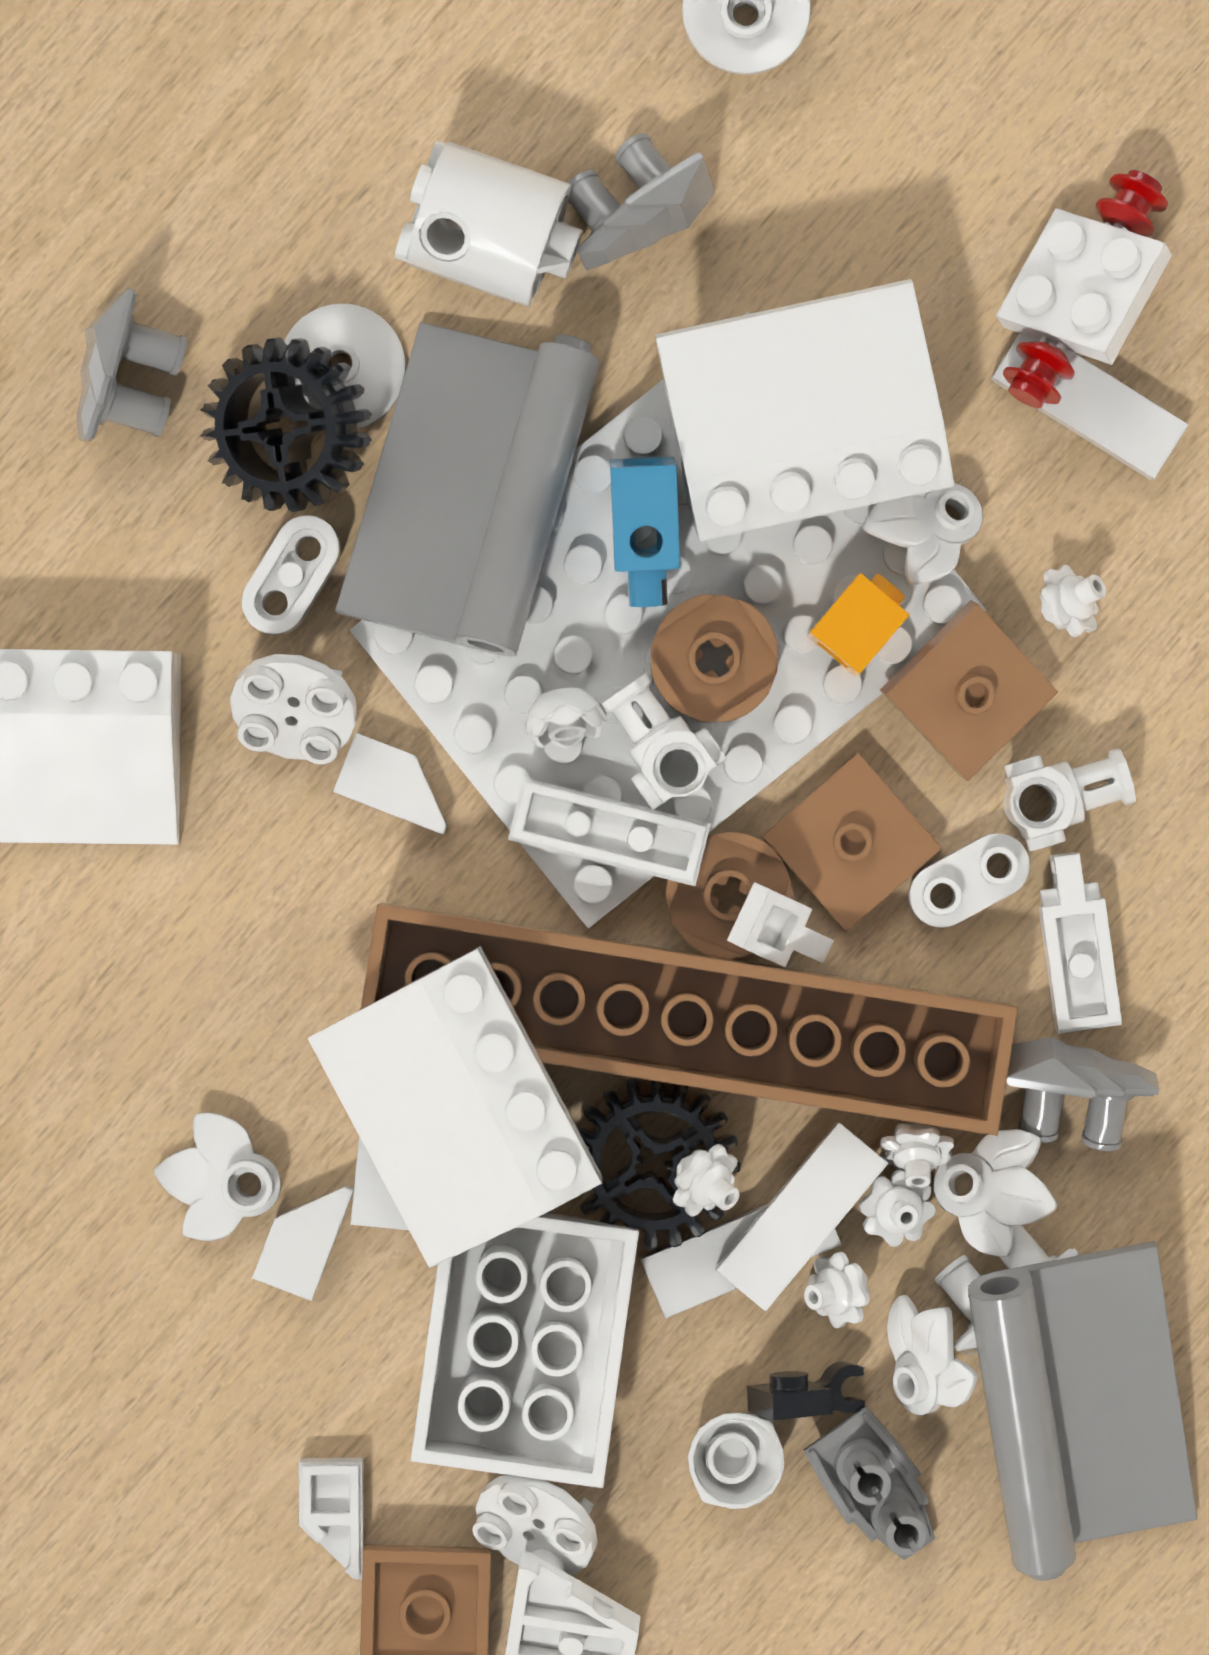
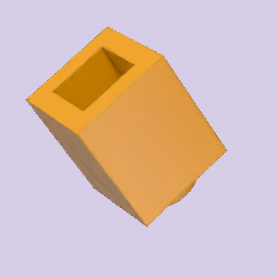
M859 573L807 634V637L856 677L909 617L910 614L900 606L906 597L892 583L878 573L871 580L867 579L862 573Z

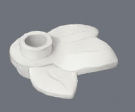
M954 483V487L876 503L863 523V530L889 543L908 547L904 560V571L908 584L921 585L931 583L946 576L958 563L961 545L970 541L980 530L983 521L982 507L977 497L968 488ZM945 504L954 507L960 514L961 520L951 518L945 510Z
M209 1112L198 1113L194 1116L193 1133L197 1147H190L171 1155L154 1170V1175L169 1194L181 1202L191 1205L185 1215L183 1235L203 1241L224 1238L231 1234L243 1217H253L265 1213L275 1204L281 1191V1178L278 1169L267 1157L254 1153L247 1130L231 1118ZM250 1172L259 1177L261 1189L258 1194L250 1196L240 1190L238 1181L243 1173Z
M1009 1129L999 1130L998 1136L988 1134L972 1153L955 1154L950 1162L940 1165L936 1171L933 1187L938 1203L950 1214L958 1216L965 1240L980 1252L1008 1257L1013 1241L1012 1226L1035 1223L1051 1214L1058 1206L1046 1185L1031 1171L1026 1170L1037 1155L1041 1143L1040 1137L1030 1132ZM969 1173L973 1179L972 1190L967 1195L959 1196L955 1191V1181L961 1174Z
M901 1295L896 1298L889 1311L887 1334L889 1345L896 1360L893 1388L897 1398L909 1412L919 1416L935 1412L940 1405L947 1407L963 1405L969 1400L975 1388L978 1375L965 1362L954 1359L952 1310L949 1307H941L922 1311L918 1314L914 1303L907 1295Z

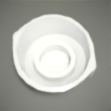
M725 1413L711 1419L697 1432L688 1454L690 1473L701 1500L704 1503L730 1509L748 1508L762 1502L773 1493L781 1480L784 1470L783 1449L774 1428L773 1420L753 1413Z

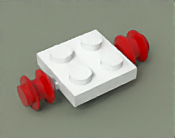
M1130 170L1127 174L1117 173L1111 176L1109 184L1116 192L1113 199L1100 198L1096 203V209L1104 223L1055 208L996 314L1003 328L1040 340L1020 342L1016 347L1017 353L1024 360L1020 368L1006 367L1003 370L1004 378L1010 383L1008 392L1018 401L1033 408H1042L1044 403L1058 404L1061 401V395L1054 387L1057 379L1071 380L1075 375L1071 363L1064 354L1066 350L1110 365L1116 359L1172 257L1166 243L1147 237L1151 236L1155 229L1153 223L1147 217L1149 213L1164 212L1168 207L1166 198L1161 194V184L1150 175L1141 171Z

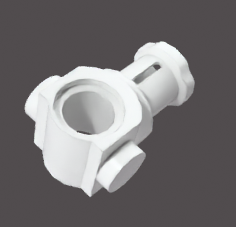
M645 673L603 702L601 706L605 714L613 713L634 743V746L628 753L641 772L632 777L631 780L650 808L654 810L671 797H686L696 793L705 783L708 772L727 758L705 727L697 733H693L682 716L671 719L650 689L653 680L648 673ZM632 703H636L652 725L651 729H648L633 709ZM674 750H682L689 753L695 759L697 774L690 785L675 788L663 780L660 774V763L667 753Z
M1119 748L1110 750L1106 759L1076 768H1071L1067 761L1044 767L1041 755L1004 765L1007 778H1004L1007 787L1003 798L1004 813L1009 822L1020 830L1022 839H1026L1029 851L1066 841L1063 829L1084 822L1085 811L1122 801L1126 806L1136 802L1132 777L1123 753ZM1108 779L1106 785L1084 790L1085 785ZM1032 784L1045 789L1051 801L1049 813L1037 822L1028 820L1023 816L1019 808L1021 793Z

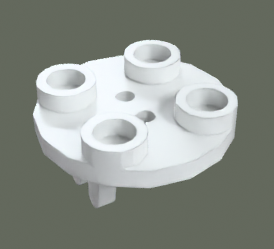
M274 654L254 660L239 673L230 696L232 717L239 727L237 736L241 744L249 750L256 752L267 751L286 759L308 760L314 764L322 765L333 761L337 756L338 750L349 741L358 718L356 698L342 678L343 671L330 669L323 663L301 655Z
M512 1475L499 1476L485 1486L475 1508L477 1520L472 1530L477 1541L486 1548L498 1550L508 1560L518 1565L520 1563L521 1551L531 1552L565 1573L573 1575L588 1565L598 1544L595 1525L589 1517L594 1504L585 1497L580 1502H577L565 1490L546 1480Z

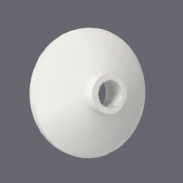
M683 0V23L691 44L699 55L711 65L734 74H758L781 65L798 49L805 37L810 20V0ZM743 5L752 7L758 16L757 20L748 26L740 25L733 16L734 11Z
M331 304L308 313L290 330L285 339L287 346L292 339L302 338L309 342L310 353L317 347H326L331 350V358L338 353H345L352 358V368L343 383L346 387L356 384L364 387L365 390L361 397L353 400L355 409H368L373 413L370 420L357 423V429L375 423L394 406L405 375L406 361L404 350L397 334L381 316L358 305ZM295 378V384L302 385L305 400L314 408L322 409L313 391L301 380Z

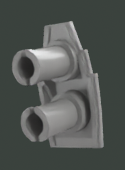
M637 134L626 140L617 150L615 159L619 166L625 169L639 189L626 197L625 203L621 206L601 182L595 170L583 171L568 182L571 184L568 203L575 208L591 230L590 236L576 249L587 271L610 263L619 257L649 247L664 237L690 227L715 193L704 157L700 152L693 154L671 168L655 148L647 134Z
M126 289L116 294L85 329L87 348L80 371L83 389L76 414L78 438L80 441L87 442L91 441L92 438L94 439L98 426L103 425L106 420L149 432L156 437H160L165 427L170 409V398L165 396L159 397L117 384V377L115 375L122 359L160 369L174 376L177 375L185 355L187 337L177 336L134 322L132 312L137 295L134 294L135 290Z
M1053 1037L1012 1044L1006 1083L1011 1086L1026 1088L1023 1112L1018 1130L1027 1131L1040 1137L1041 1143L1054 1142L1058 1139V1125L1064 1095L1089 1098L1085 1128L1081 1135L1082 1143L1090 1148L1101 1151L1118 1150L1122 1145L1121 1136L1128 1100L1135 1096H1154L1159 1094L1156 1073L1134 1063L1109 1058L1093 1049L1070 1046Z
M867 1406L803 1449L824 1489L846 1523L849 1525L854 1522L871 1542L875 1539L880 1540L892 1552L905 1560L935 1539L924 1507L929 1501L917 1480V1477L921 1475L920 1471Z

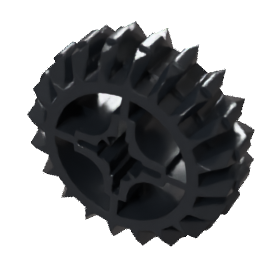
M278 337L267 339L264 349L258 344L245 346L242 349L243 361L238 358L227 359L222 364L228 379H213L207 385L219 398V402L205 403L200 409L206 416L215 418V427L203 430V433L200 435L204 440H216L219 450L211 454L208 462L213 465L227 463L229 468L224 474L222 483L230 487L243 482L241 500L253 502L262 497L264 509L269 511L281 509L284 503L291 512H298L306 509L308 501L314 506L329 502L330 490L340 492L346 490L350 485L345 471L356 472L361 470L364 462L353 451V448L367 447L372 441L367 434L357 431V423L370 420L373 413L368 409L356 410L353 402L354 399L361 397L365 388L360 384L346 387L343 382L349 375L351 366L344 362L329 367L331 350L326 347H317L310 353L309 342L306 339H292L287 346L285 341ZM295 378L301 380L313 391L322 409L314 408L305 400L302 385L295 384ZM265 381L266 389L260 391V409L252 419L248 420L251 399L257 388ZM290 417L291 422L307 421L306 426L292 428L291 432L283 433L281 428H266V424L280 422L281 418ZM326 430L322 452L315 464L307 470L306 460L312 459L311 443L320 431ZM251 441H256L263 445L268 452L271 466H277L278 471L262 460Z
M635 1078L628 1079L626 1087L630 1100L621 1103L616 1092L611 1088L603 1092V1098L611 1111L606 1116L599 1109L591 1105L584 1111L586 1118L597 1126L595 1132L593 1133L584 1128H577L585 1144L589 1146V1152L600 1172L602 1148L607 1137L617 1125L624 1134L625 1140L632 1151L629 1163L618 1171L617 1176L606 1183L602 1176V1184L592 1188L594 1194L581 1203L580 1209L587 1215L603 1206L607 1212L600 1218L599 1222L614 1225L619 1220L624 1223L623 1227L646 1230L644 1242L647 1250L656 1249V1230L668 1229L671 1246L678 1247L682 1245L681 1233L678 1228L681 1224L687 1222L691 1232L696 1237L705 1234V1228L698 1216L692 1217L688 1215L684 1207L677 1206L673 1202V1196L678 1189L674 1179L677 1176L676 1169L679 1162L691 1153V1149L704 1142L708 1152L716 1144H721L726 1150H730L738 1145L735 1134L715 1137L714 1131L722 1127L728 1118L724 1111H719L706 1120L701 1114L711 1101L710 1096L705 1092L699 1094L690 1106L683 1102L688 1092V1086L676 1084L673 1096L667 1097L662 1096L663 1082L651 1080L652 1095L640 1096L637 1080ZM648 1111L667 1112L682 1118L691 1126L683 1132H677L670 1137L657 1138L650 1135L634 1115ZM635 1136H638L645 1147H650L656 1155L664 1151H671L672 1161H666L665 1168L669 1170L667 1172V1180L673 1189H670L663 1178H658L652 1170L644 1174H637L636 1164H643V1157L639 1156L641 1145ZM739 1160L732 1174L740 1171L741 1165ZM640 1188H652L657 1190L666 1202L670 1203L673 1210L662 1213L641 1212L624 1205L618 1198L625 1193L629 1195ZM715 1206L712 1210L702 1209L711 1218L720 1220L724 1215V1211L718 1206Z

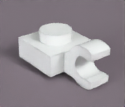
M756 882L753 883L727 941L783 967H786L793 950L824 964L834 940L805 927L813 909Z

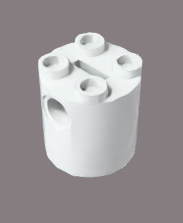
M436 141L428 164H422L416 176L410 202L418 205L412 222H406L402 229L395 251V259L407 262L409 266L530 307L540 288L545 272L566 279L577 253L576 249L580 244L583 230L568 225L563 219L570 196L571 184L452 142L446 144Z

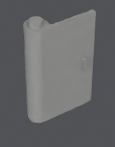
M420 322L335 609L337 614L492 654L509 657L517 655L601 363L596 356L590 353L592 349L591 344L573 336L556 335L554 342L540 343L539 349L536 351Z
M1155 1241L995 1271L974 1279L968 1285V1297L1012 1561L1017 1571L1029 1575V1577L1035 1580H1052L1061 1576L1076 1560L1074 1543L1197 1520L1159 1256Z

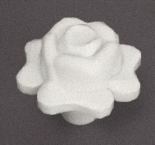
M1063 565L1058 570L1049 569L1045 571L1044 581L1046 586L1042 588L1039 596L1042 602L1041 613L1045 620L1053 623L1058 630L1066 629L1075 638L1083 632L1090 633L1096 630L1097 622L1094 616L1099 611L1096 601L1106 595V587L1102 579L1093 574L1087 578L1076 576L1068 565Z
M914 1122L909 1124L898 1123L894 1129L893 1136L881 1139L883 1151L880 1153V1156L888 1162V1165L894 1164V1170L902 1169L905 1171L906 1185L912 1188H924L931 1183V1172L936 1170L937 1166L944 1165L952 1160L951 1149L954 1147V1141L949 1136L940 1135V1131L936 1126Z
M716 1144L708 1152L705 1150H695L692 1155L682 1158L677 1166V1176L674 1179L678 1189L673 1196V1202L677 1206L684 1207L685 1212L692 1217L698 1215L703 1208L712 1210L715 1206H718L721 1210H729L736 1204L739 1198V1190L733 1186L735 1177L732 1174L738 1160L733 1155L727 1154L725 1147L721 1144Z
M902 1169L895 1171L891 1175L890 1180L884 1175L878 1176L872 1183L870 1193L859 1203L860 1211L865 1216H868L863 1223L864 1230L870 1235L883 1237L888 1245L892 1247L900 1245L904 1236L911 1241L920 1239L924 1224L936 1212L935 1206L927 1200L931 1195V1187L929 1185L924 1188L909 1187L905 1183V1171Z
M842 1251L833 1254L830 1258L822 1256L815 1259L814 1268L816 1273L809 1276V1286L806 1287L804 1292L805 1302L808 1307L816 1310L820 1316H828L834 1328H841L847 1322L853 1324L862 1322L864 1317L862 1307L868 1305L870 1300L867 1276L856 1263L849 1264L846 1254Z

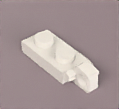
M1068 852L1050 855L1053 888L1040 890L1041 906L1038 907L1055 1032L1060 1034L1122 1025L1106 900L1100 897L1098 882L1084 884L1080 853Z

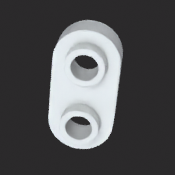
M299 516L288 521L277 534L246 585L242 595L244 615L248 622L257 630L269 635L287 634L296 629L306 617L337 566L341 555L339 537L326 521L315 516ZM306 538H315L321 545L319 556L312 561H304L298 555V546ZM273 592H282L287 597V608L280 615H270L265 608V600Z
M987 834L972 841L916 873L908 889V902L912 912L923 923L940 928L953 926L1015 893L1023 886L1030 869L1027 851L1018 840L1005 834ZM995 853L1005 855L1009 861L1008 872L1000 878L992 877L987 871V861ZM940 883L947 884L953 891V900L945 908H937L930 899L931 890Z

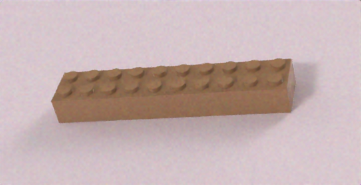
M377 904L360 1010L481 946L542 1063L998 1136L1018 1007L1009 1003L748 961L717 958L704 954L400 905Z

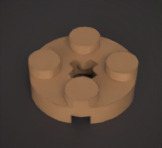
M699 595L678 604L661 621L651 645V674L658 692L675 711L701 723L730 722L747 715L767 697L777 674L778 643L769 622L751 604L727 595ZM710 641L715 648L722 647L725 644L730 648L732 655L725 661L726 667L730 670L728 673L718 677L713 670L703 674L698 669L696 663L703 657L699 647L705 642Z
M729 831L708 835L696 886L667 879L665 898L670 920L687 944L711 957L735 959L754 954L727 941L742 907L733 905L728 914L716 910L719 905V899L710 895L713 885L715 883L725 885L731 876L741 880L739 891L747 896L754 882L792 900L793 890L788 870L772 847L752 835Z

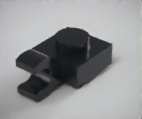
M836 1362L830 1365L816 1382L808 1381V1373L783 1371L769 1374L770 1383L747 1386L748 1411L771 1420L833 1414V1410L856 1413L865 1407V1400L856 1397L844 1398L841 1387L848 1377L864 1375V1368L849 1362Z

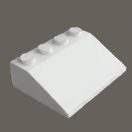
M911 279L655 334L690 514L699 542L955 486L944 420L915 289Z
M0 649V843L179 845L181 654L173 651Z
M481 946L308 1037L314 1052L429 1268L529 1222L602 1184L600 1170Z
M547 1212L438 1264L410 1461L603 1488L639 1235L638 1229Z

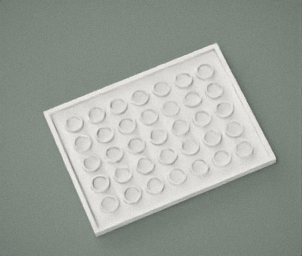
M663 379L576 448L516 656L509 657L492 654L361 620L350 631L510 830L523 777L651 809L631 780L632 777L641 772L628 753L634 746V743L613 713L605 714L607 721H602V733L597 739L585 736L579 744L572 748H561L552 742L539 748L535 745L531 733L526 734L525 723L528 712L540 695L552 690L562 688L584 689L595 697L601 705L645 673H648L653 680L651 674V645L659 625L673 608L687 599L699 595H727L751 604L769 622L778 643L777 674L769 694L758 707L747 715L730 722L701 723L675 711L662 698L654 681L650 685V689L671 719L682 716L693 733H697L705 727L727 758L708 772L705 783L696 793L686 797H671L654 809L710 823V832L883 694L880 689L970 600L978 603L984 611L986 609L954 569L946 576L931 583L921 585L908 584L904 571V560L908 547L889 543L863 530V523L875 504L699 542L690 514ZM674 457L677 465L680 569L666 570L667 605L629 606L628 571L617 572L614 568L610 459ZM642 526L634 531L635 545L637 547L650 548L657 544L655 528ZM859 573H862L869 580L878 573L903 593L906 599L900 606L910 615L865 669L855 677L808 638L807 634ZM708 641L699 647L703 657L696 665L703 674L713 670L718 677H721L730 671L726 667L725 661L732 655V652L726 644L715 648ZM632 703L633 709L648 729H651L652 725L636 703ZM674 750L662 758L660 774L668 785L675 788L690 785L695 779L697 764L689 753L682 750ZM520 843L588 929L654 877Z

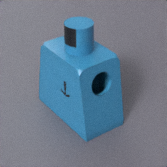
M674 457L610 459L615 571H628L629 606L656 607L667 605L666 570L680 569L677 465ZM642 526L655 528L657 544L650 548L637 547L635 545L634 531Z

